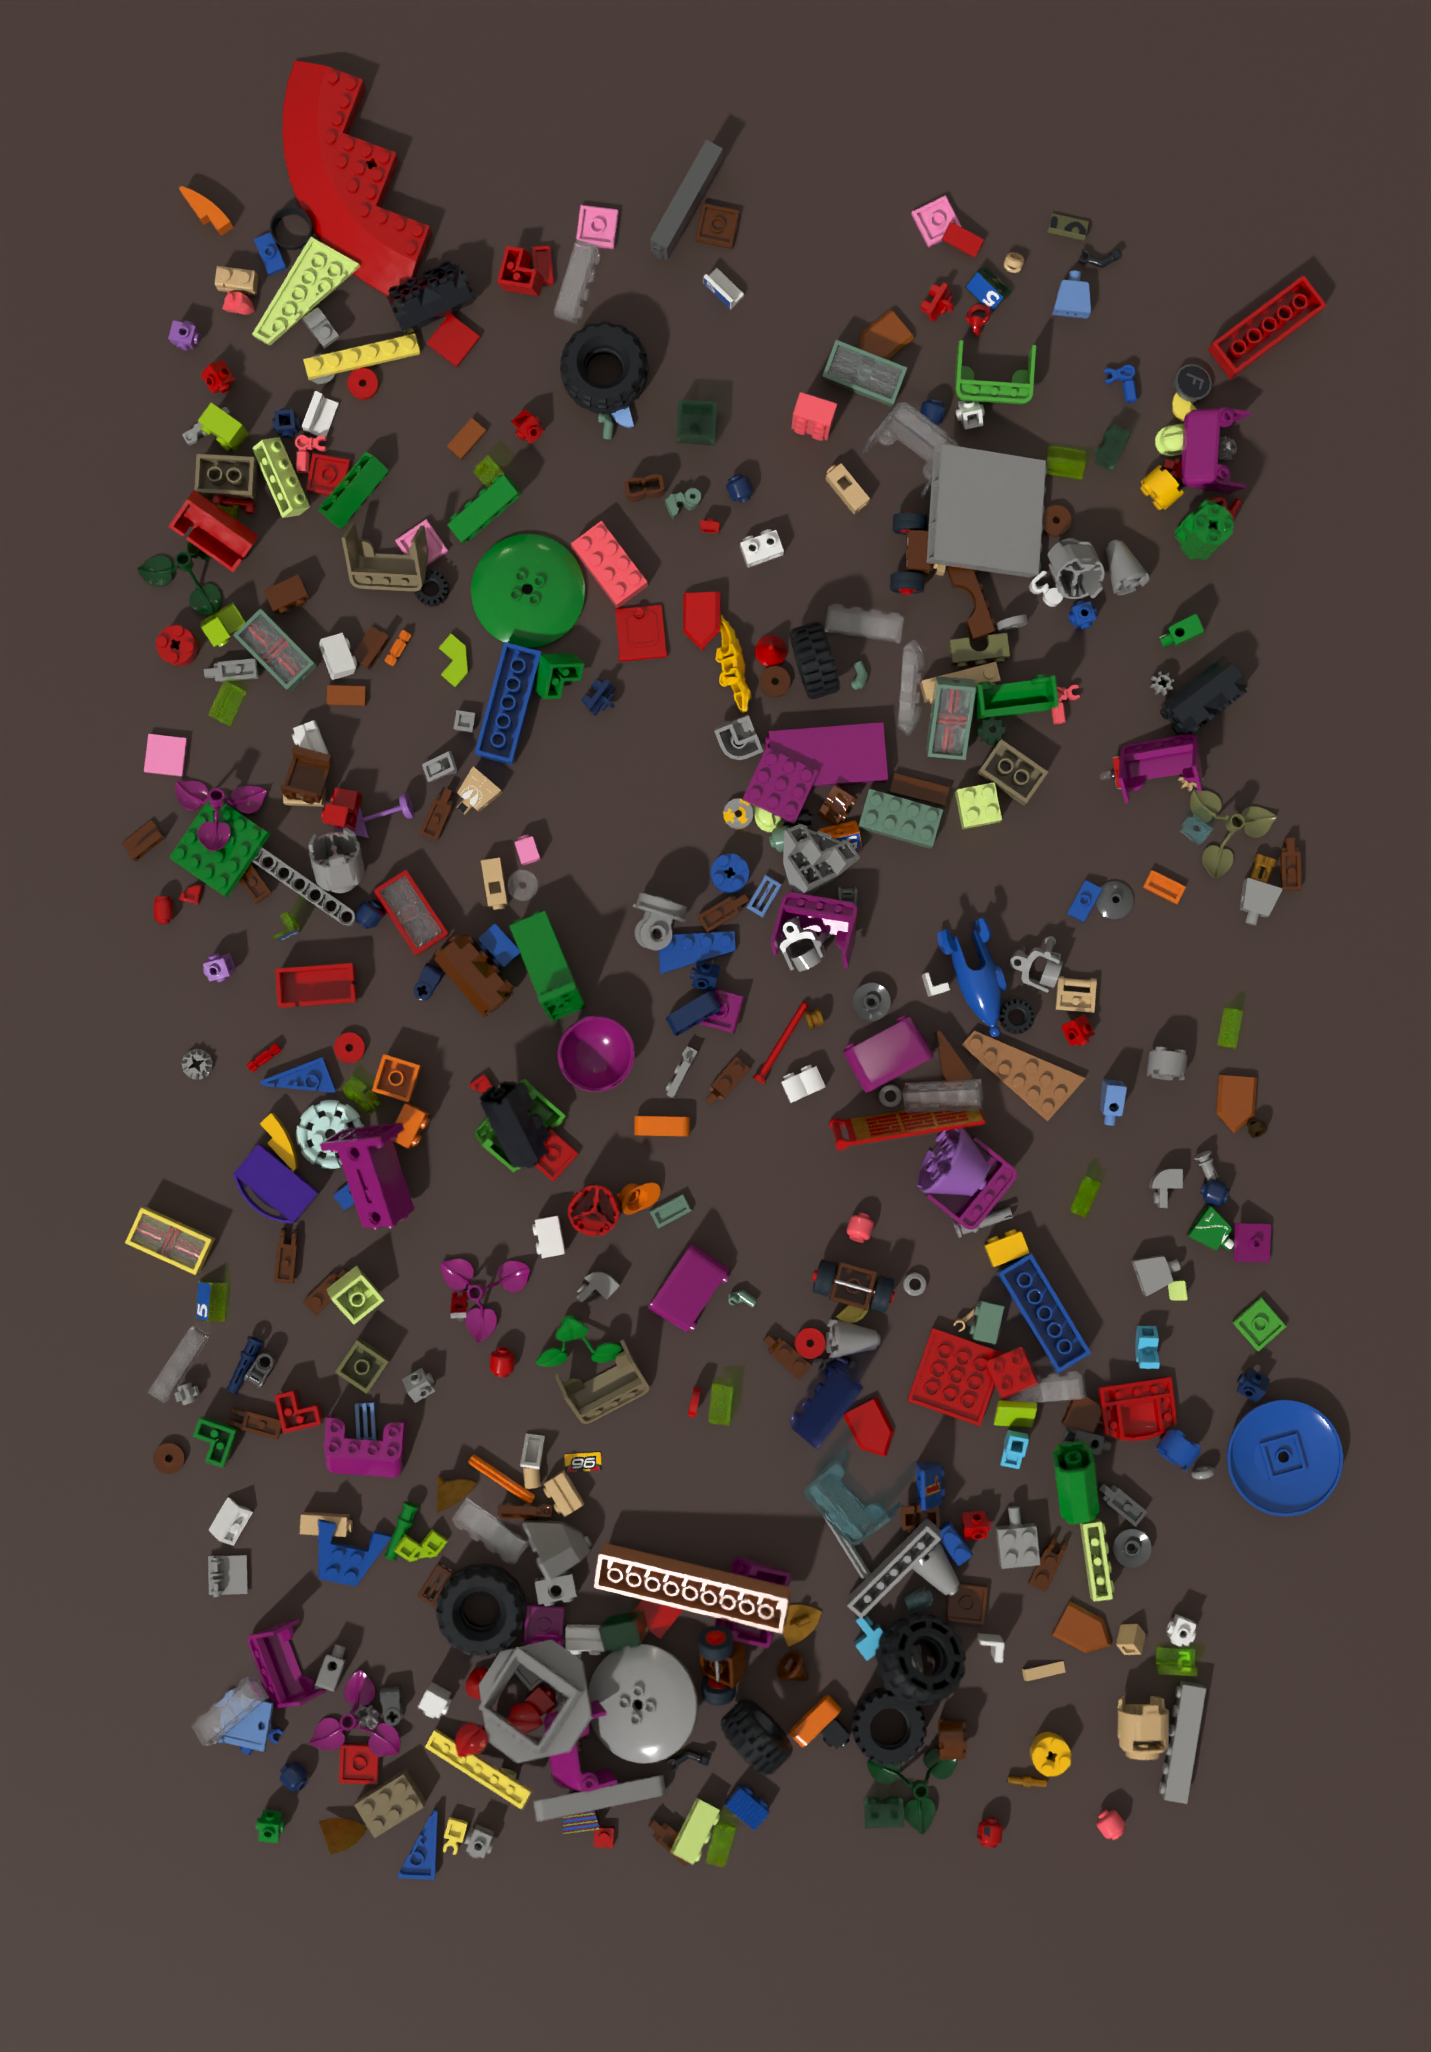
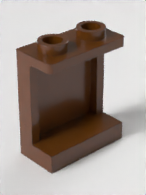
M293 746L291 752L293 755L285 783L280 788L282 794L289 799L299 798L308 804H314V802L320 804L333 759L329 754Z

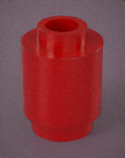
M170 896L155 897V902H153L154 921H158V924H170V920H174L173 901H171Z

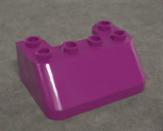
M974 1136L971 1139L986 1161L991 1164V1168L985 1177L987 1180L985 1187L982 1190L978 1189L973 1196L926 1193L924 1195L968 1230H973L979 1226L1017 1177L1016 1170Z
M330 1414L326 1417L324 1439L327 1469L332 1473L379 1477L399 1476L404 1467L407 1419L387 1424L383 1432V1441L345 1438V1423L339 1418H334V1414Z

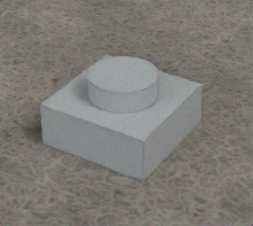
M456 710L454 730L473 733L476 713Z

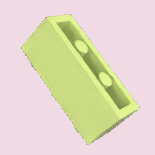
M696 1798L670 1852L691 1864L698 1861L702 1855L701 1848L703 1844L707 1843L710 1839L712 1825H716L720 1818L718 1814L720 1810Z

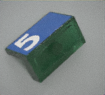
M987 266L979 269L965 286L982 305L989 307L991 313L1012 293Z

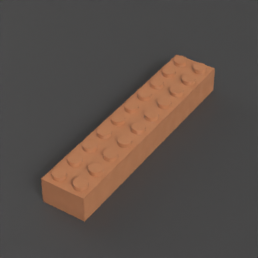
M604 1543L598 1556L594 1588L778 1633H782L786 1625L792 1588L607 1543Z

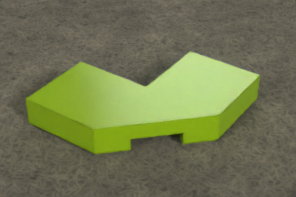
M450 634L439 649L453 661L443 671L441 676L456 688L468 674L466 646Z
M433 1529L421 1544L405 1534L394 1548V1552L409 1562L425 1557H436L448 1540Z

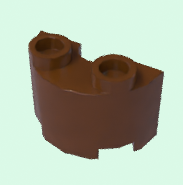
M835 783L818 815L837 826L840 820H846L850 813L847 810L848 807H853L858 797Z
M909 1503L908 1506H901L902 1530H905L906 1533H912L926 1518L935 1526L940 1527L939 1505L927 1510H921L918 1503Z

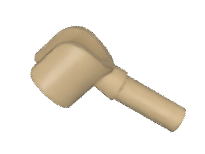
M974 1309L962 1319L958 1318L954 1321V1326L958 1322L963 1324L958 1330L959 1332L965 1329V1323L973 1316Z

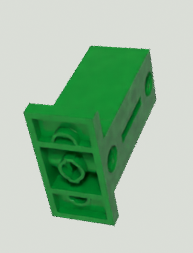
M537 911L532 913L529 918L515 920L509 927L538 995L539 1003L550 1021L553 1022L586 1008L546 912Z

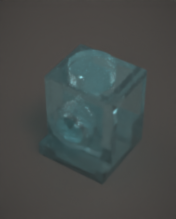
M1196 815L1188 816L1181 824L1183 826L1181 832L1197 845L1202 844L1213 830L1212 827H1209ZM1194 825L1199 826L1198 832L1194 831Z

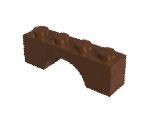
M948 566L946 571L952 588L965 590L970 594L974 602V613L965 623L971 641L992 635L995 632L994 628L997 626L994 617L989 615L990 605L988 600L983 598V585L981 581H977L975 575L977 570Z

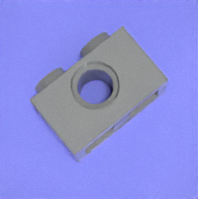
M573 1571L563 1572L550 1582H547L545 1576L535 1578L534 1583L539 1604L550 1606L554 1605L555 1601L563 1600V1602H570L574 1600V1597H577L578 1592ZM558 1585L562 1591L555 1594L552 1592L551 1587Z

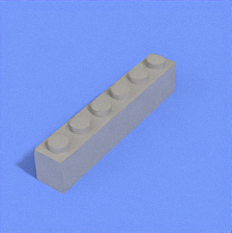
M926 1518L847 1597V1606L862 1618L941 1540V1530Z
M1180 1680L1179 1686H1176L1175 1689L1177 1701L1176 1705L1172 1707L1174 1719L1173 1724L1169 1726V1736L1171 1737L1169 1747L1165 1750L1167 1761L1163 1763L1162 1767L1164 1780L1159 1785V1793L1167 1801L1184 1804L1188 1802L1206 1688L1203 1684Z

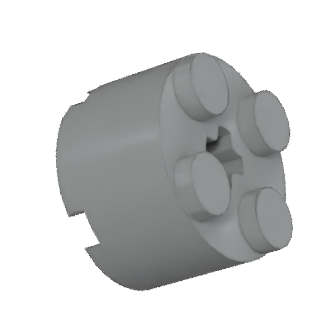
M1165 1047L1152 1049L1148 1056L1147 1076L1152 1074V1078L1173 1080L1174 1077H1179L1178 1080H1185L1188 1057L1186 1051L1175 1049L1172 1052L1167 1051Z

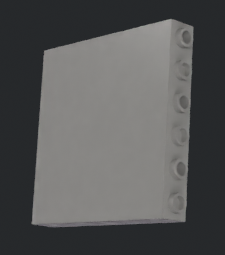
M947 444L934 447L926 563L1029 578L1039 575L1041 569L1040 553L1042 551L1041 534L1043 532L1042 516L1045 511L1043 500L1046 493V487L1044 486L1047 474L1046 461Z

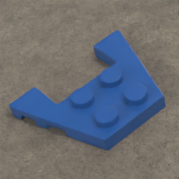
M318 1519L319 1579L356 1587L389 1542L390 1534L373 1531L367 1549L331 1542L336 1523Z

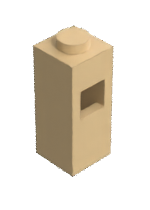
M842 463L838 466L833 465L827 470L826 481L854 515L869 503L870 498Z
M501 858L481 860L488 907H493V910L504 909V905H508Z
M303 1512L301 1514L300 1534L318 1535V1519L336 1523L333 1536L346 1537L349 1532H352L353 1521L350 1520V1514Z

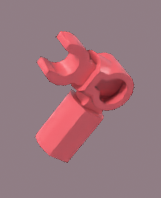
M299 435L296 438L295 445L299 449L296 455L297 473H309V450L317 448L321 452L327 451L325 446H319L321 441H327L325 436H318L314 439L313 437Z
M1072 685L1068 689L1057 687L1059 706L1052 709L1053 724L1066 723L1065 708L1062 701L1067 698L1070 700L1080 698V695L1074 696L1072 694V690L1077 689L1078 685Z

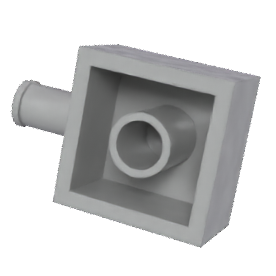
M1020 1506L1008 1507L1010 1524L995 1526L1001 1569L1040 1565L1036 1525L1034 1523H1021Z

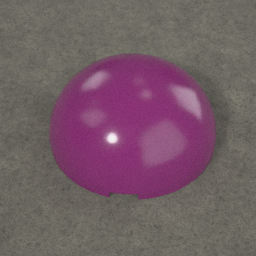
M593 1015L577 1020L566 1029L558 1045V1062L563 1075L577 1088L589 1092H601L616 1087L628 1076L634 1063L635 1050L630 1034L619 1022L606 1016Z

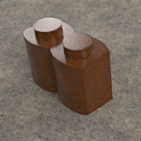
M652 474L643 479L634 477L624 482L627 500L631 502L640 501L646 497L651 499L659 498L665 494L662 475Z

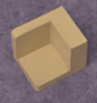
M1138 1624L1120 1625L1116 1645L1124 1655H1142L1146 1634Z

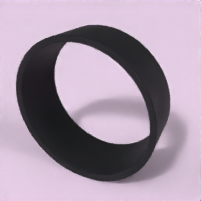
M287 206L281 208L271 219V236L285 249H301L311 237V220L307 213L298 207ZM287 215H299L309 225L310 230L307 238L295 246L281 244L276 237L278 222Z

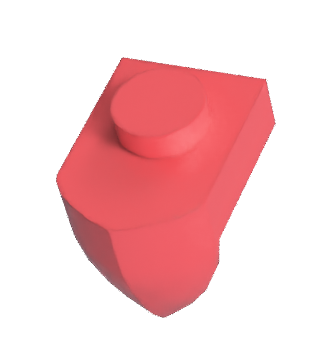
M228 291L224 300L223 310L243 315L255 312L252 301L245 294Z

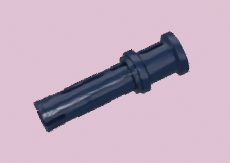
M248 1336V1342L244 1350L240 1352L241 1359L226 1388L227 1391L233 1394H238V1390L251 1363L256 1361L257 1352L260 1346L264 1344L262 1340L256 1337ZM241 1368H243V1371H242V1373H241V1375H240L238 1381H236V1379H237V1377H238V1375H239V1373H240V1371H241Z

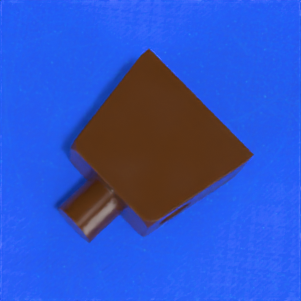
M1075 1389L1061 1423L1067 1427L1093 1433L1096 1426L1103 1428L1101 1405Z

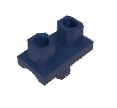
M597 678L592 684L593 689L596 690L594 696L586 693L581 699L586 705L585 707L596 716L600 709L604 711L607 706L610 708L615 706L611 701L615 697L612 693L616 688L608 680L605 679L603 681Z

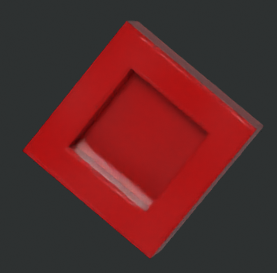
M712 518L701 520L700 532L719 534L720 522H716V519Z
M600 1826V1830L594 1831V1847L613 1848L614 1826Z

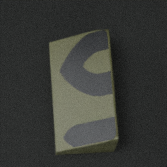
M1052 213L1047 232L1084 241L1089 221Z

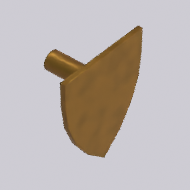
M441 1476L436 1479L438 1484L436 1512L438 1513L457 1504L474 1489L477 1483L469 1479H455L445 1482Z
M803 1604L789 1605L787 1622L782 1632L788 1647L802 1641L813 1632L819 1622L822 1611Z
M331 1818L319 1821L330 1855L348 1850L356 1845L367 1829L366 1826L359 1822L345 1818Z

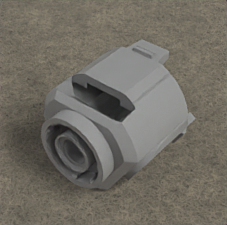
M1068 538L1058 542L1051 548L1048 553L1050 560L1048 565L1058 593L1061 594L1062 598L1080 599L1090 595L1094 599L1103 590L1101 582L1104 579V568L1090 542H1080L1077 539Z
M347 827L343 829V832H330L320 837L313 834L309 842V856L318 886L334 893H345L352 890L363 880L365 875L362 853L356 834Z

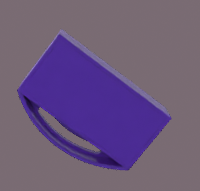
M257 1144L233 1174L236 1185L246 1202L261 1215L279 1222H297L321 1193L263 1144ZM246 1186L250 1187L257 1198L264 1204L278 1210L280 1215H273L259 1207L245 1190Z

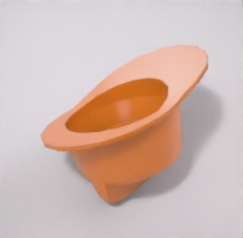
M653 1182L642 1185L630 1183L617 1194V1199L622 1204V1211L626 1215H631L652 1206L658 1200L661 1189L658 1184Z

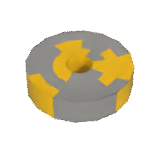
M741 798L729 801L723 811L726 824L734 829L747 827L752 822L754 816L751 804L743 801ZM741 811L742 816L736 817L735 812Z

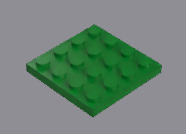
M208 801L169 858L228 898L271 834L225 804L222 808L218 809V823L229 825L231 831L230 839L223 848L217 851H209L198 839L199 827L207 821L215 822L214 808L210 806Z

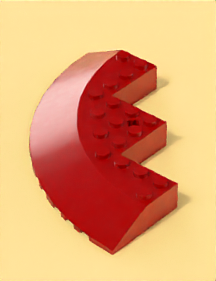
M294 60L283 106L282 136L284 157L295 196L300 208L309 216L312 229L322 243L357 262L361 267L353 274L366 282L367 285L388 296V290L392 286L401 285L407 279L416 277L432 235L430 226L381 208L399 159L396 152L348 135L366 89L363 79L328 66Z

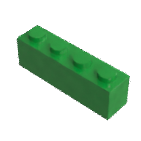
M365 451L319 507L318 511L333 525L341 529L349 522L350 517L355 511L359 510L361 504L372 494L374 488L385 478L389 470L375 456Z
M499 475L493 480L494 484L481 490L478 494L479 497L475 501H469L461 513L457 512L450 518L451 522L447 525L461 543H468L523 495L510 476Z

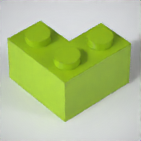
M212 402L198 419L201 425L200 429L209 436L211 433L217 437L216 441L227 451L231 449L236 452L249 435L241 423Z
M234 602L201 621V628L214 647L216 645L221 647L229 642L230 634L236 633L246 621Z

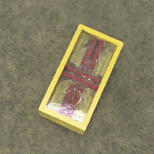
M142 1207L125 1243L197 1275L200 1274L216 1238L148 1207Z

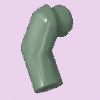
M599 413L598 422L604 423L603 439L612 440L614 425L611 416L607 413Z
M862 661L853 664L857 676L851 682V685L855 690L862 689L868 679L865 666Z
M740 1290L732 1292L728 1297V1302L733 1306L745 1302L750 1307H753L757 1299L746 1291Z

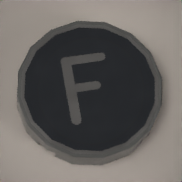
M1188 364L1177 371L1174 376L1173 385L1174 388L1176 387L1179 397L1185 401L1198 402V400H1202L1208 395L1211 390L1212 381L1204 368L1199 365Z

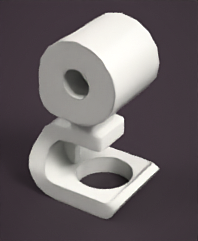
M1042 571L1031 581L1029 585L1030 591L1035 594L1043 592V601L1048 606L1055 607L1063 599L1061 594L1058 593L1057 588L1049 589L1047 583L1040 587L1035 584L1047 574L1046 571Z

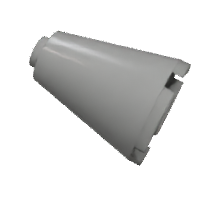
M1117 539L1108 543L1106 555L1114 594L1125 595L1134 592L1139 584L1143 587L1150 577L1123 541H1118Z
M836 1319L829 1320L827 1327H830V1332H826V1351L831 1353L829 1358L875 1350L880 1345V1334H877L876 1330Z
M938 1542L912 1569L941 1593L951 1596L959 1590L958 1586L960 1583L942 1544Z

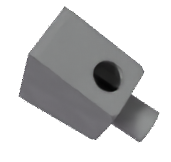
M1245 878L1240 901V910L1248 912L1245 923L1256 926L1259 916L1268 917L1282 892V888L1251 878Z
M1163 1255L1131 1260L1140 1288L1145 1296L1172 1283L1171 1273L1181 1270L1177 1259L1167 1262Z
M335 1644L332 1654H326L315 1684L316 1686L333 1692L337 1689L346 1663V1659L343 1658L346 1647ZM331 1662L337 1664L335 1670L330 1667Z

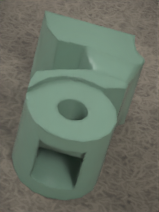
M690 488L686 491L685 495L681 492L670 494L665 499V505L672 520L678 516V504L683 505L688 510L697 508L701 501V493L696 488Z

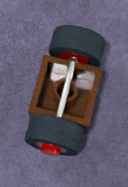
M914 511L897 513L893 515L892 529L895 533L907 535L905 572L891 574L890 590L902 595H913L924 591L925 577L934 568V564L926 563L928 547L927 516Z
M821 1259L818 1270H814L812 1292L828 1296L831 1289L829 1300L867 1310L872 1295L870 1309L883 1313L887 1311L889 1302H893L895 1291H893L894 1279L879 1276L875 1288H873L877 1272L839 1262L835 1274L836 1263Z
M718 1625L709 1626L702 1630L698 1637L701 1674L704 1675L701 1681V1694L707 1703L721 1706L730 1703L735 1698L736 1685L746 1674L745 1645L734 1641L733 1634L728 1628Z

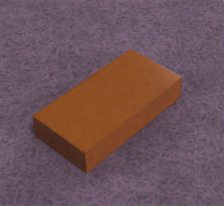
M471 418L451 440L447 448L462 460L487 431Z
M327 685V705L366 706V686Z

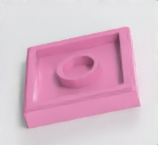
M946 195L911 213L928 248L942 241L941 238L949 222L962 227Z
M581 205L576 244L614 249L619 211L617 209Z
M426 519L395 541L405 555H410L411 540L419 527L424 526L429 551L428 566L449 551Z
M148 734L144 772L183 777L188 739Z

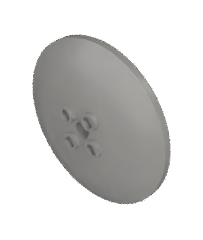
M632 1644L619 1648L609 1654L598 1665L590 1680L588 1687L589 1701L598 1700L607 1712V1715L591 1719L590 1722L600 1741L615 1755L635 1763L657 1762L673 1755L689 1739L698 1713L696 1688L685 1666L670 1652L649 1644ZM637 1699L643 1703L642 1710H638L635 1707Z

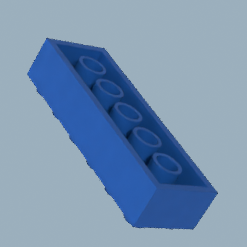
M504 642L475 749L476 756L514 765L534 690L540 654H542L541 651Z
M1032 1253L1021 1256L996 1271L1057 1373L1091 1354Z

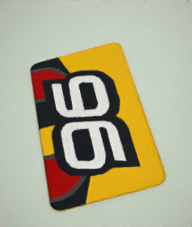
M600 1452L564 1455L566 1472L599 1471L602 1469Z

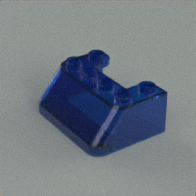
M837 1363L827 1368L824 1373L826 1376L824 1383L820 1382L813 1391L815 1395L812 1399L808 1398L802 1405L803 1411L801 1410L799 1413L796 1411L790 1418L791 1429L815 1449L821 1446L863 1389L861 1381Z

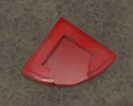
M193 885L182 892L179 900L199 904L203 886Z
M485 1074L469 1084L473 1090L484 1093L493 1086Z

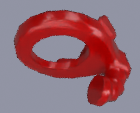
M981 304L975 305L968 310L965 318L976 336L982 333L980 327L990 319L991 311L989 307ZM977 311L986 313L983 319L972 315Z

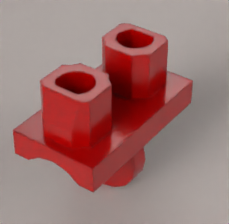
M944 282L942 285L933 284L929 294L934 299L932 302L925 299L920 305L921 311L927 314L933 322L937 320L939 314L944 315L946 311L952 312L954 310V306L951 304L953 297H951L952 292L948 289V284Z

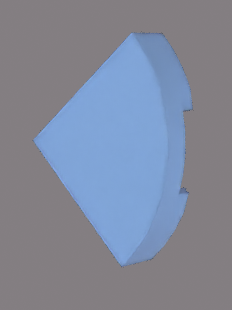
M629 407L611 414L613 420L618 424L628 428L634 427Z

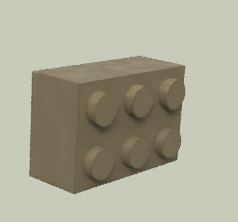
M196 454L194 490L205 498H213L216 495H220L223 499L256 500L258 462L255 457Z
M1001 739L977 774L990 783L995 782L997 788L1024 806L1048 774V771Z
M404 1769L359 1797L354 1806L373 1837L376 1838L424 1808L426 1799L408 1770Z

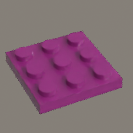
M766 747L742 800L795 824L819 771Z

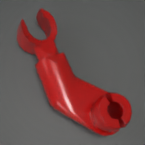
M220 495L212 498V503L217 507L225 505L226 507L245 508V514L255 513V504L251 500L223 499Z

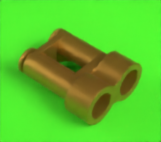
M1256 853L1250 878L1268 883L1273 867H1276L1278 860ZM1261 866L1265 867L1262 878L1259 879L1258 875Z

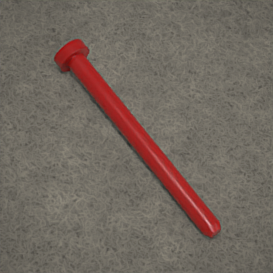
M801 1003L758 1075L754 1074L753 1078L758 1082L765 1084V1076L808 1008V1003Z

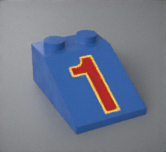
M939 1462L916 1463L917 1503L921 1510H927L942 1504L941 1498H945V1488L941 1487V1479H944V1467H941Z

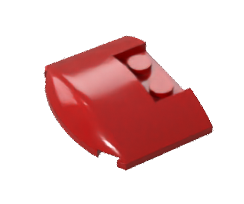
M1172 1377L1151 1378L1149 1380L1112 1384L1099 1388L1104 1434L1125 1441L1146 1440L1165 1433V1430L1171 1424L1173 1426L1177 1424Z

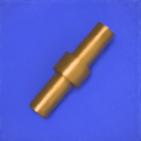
M1025 1775L1023 1777L1008 1776L1007 1784L1022 1785L1025 1788H1031V1786L1046 1788L1047 1780L1034 1779L1031 1776Z

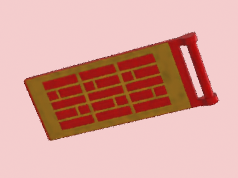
M968 1099L844 1120L832 1118L829 1121V1126L833 1130L837 1150H844L851 1145L981 1125L986 1122L977 1100ZM845 1125L849 1140L843 1138L840 1127Z

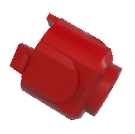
M598 1184L583 1187L580 1192L573 1196L568 1207V1215L573 1227L578 1232L592 1237L602 1236L611 1231L620 1216V1209L614 1193L608 1187ZM597 1204L601 1207V1212L598 1211Z

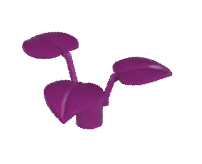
M176 781L175 783L176 797L183 808L195 811L199 809L201 804L205 805L208 801L210 806L214 808L215 822H204L198 829V839L209 851H217L223 848L231 836L229 825L218 823V809L225 805V801L233 806L236 805L237 810L242 814H254L261 808L267 793L266 789L261 787L241 786L231 793V800L219 788H214L208 793L206 785L198 781Z
M454 1259L441 1262V1272L446 1284L455 1291L465 1290L468 1284V1297L480 1306V1309H471L465 1318L466 1327L477 1343L487 1339L497 1325L495 1311L492 1309L484 1310L480 1299L485 1297L487 1289L501 1283L508 1292L516 1293L521 1291L527 1284L530 1267L525 1263L519 1261L503 1263L497 1269V1275L501 1280L483 1286L481 1284L472 1285V1282L469 1281L474 1276V1269L467 1260Z
M359 1670L354 1673L344 1688L345 1701L348 1704H355V1707L350 1710V1714L343 1715L340 1723L334 1718L321 1720L315 1728L309 1742L310 1745L326 1751L336 1750L345 1742V1735L342 1731L344 1729L353 1730L357 1728L373 1734L369 1738L368 1745L371 1752L376 1756L386 1757L397 1755L400 1752V1737L393 1726L381 1723L375 1731L359 1725L360 1720L355 1711L358 1709L359 1704H370L376 1693L374 1683L364 1671Z

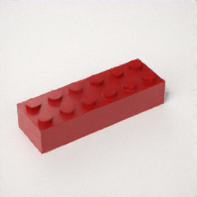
M1303 275L1214 341L1208 351L1231 380L1320 314L1327 305Z

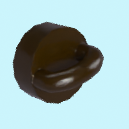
M1259 1119L1247 1121L1248 1133L1252 1138L1260 1137L1268 1130V1126L1264 1121Z

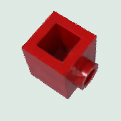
M540 1683L526 1696L525 1701L542 1717L544 1714L547 1715L554 1710L556 1699L554 1698V1692L550 1688L546 1689Z

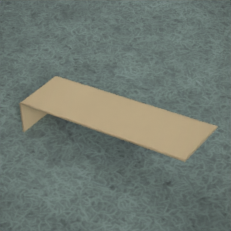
M1064 1661L1027 1670L1022 1669L1025 1681L1066 1672Z

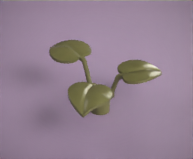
M1193 790L1190 797V809L1198 821L1208 823L1212 817L1226 820L1225 826L1229 834L1221 843L1220 848L1216 845H1211L1202 854V863L1211 877L1218 878L1226 874L1233 864L1234 857L1232 851L1223 849V847L1234 832L1244 827L1247 835L1253 838L1262 837L1269 831L1277 816L1266 809L1254 806L1244 809L1241 815L1234 814L1231 817L1229 815L1219 816L1216 814L1220 812L1222 807L1220 798L1210 791Z

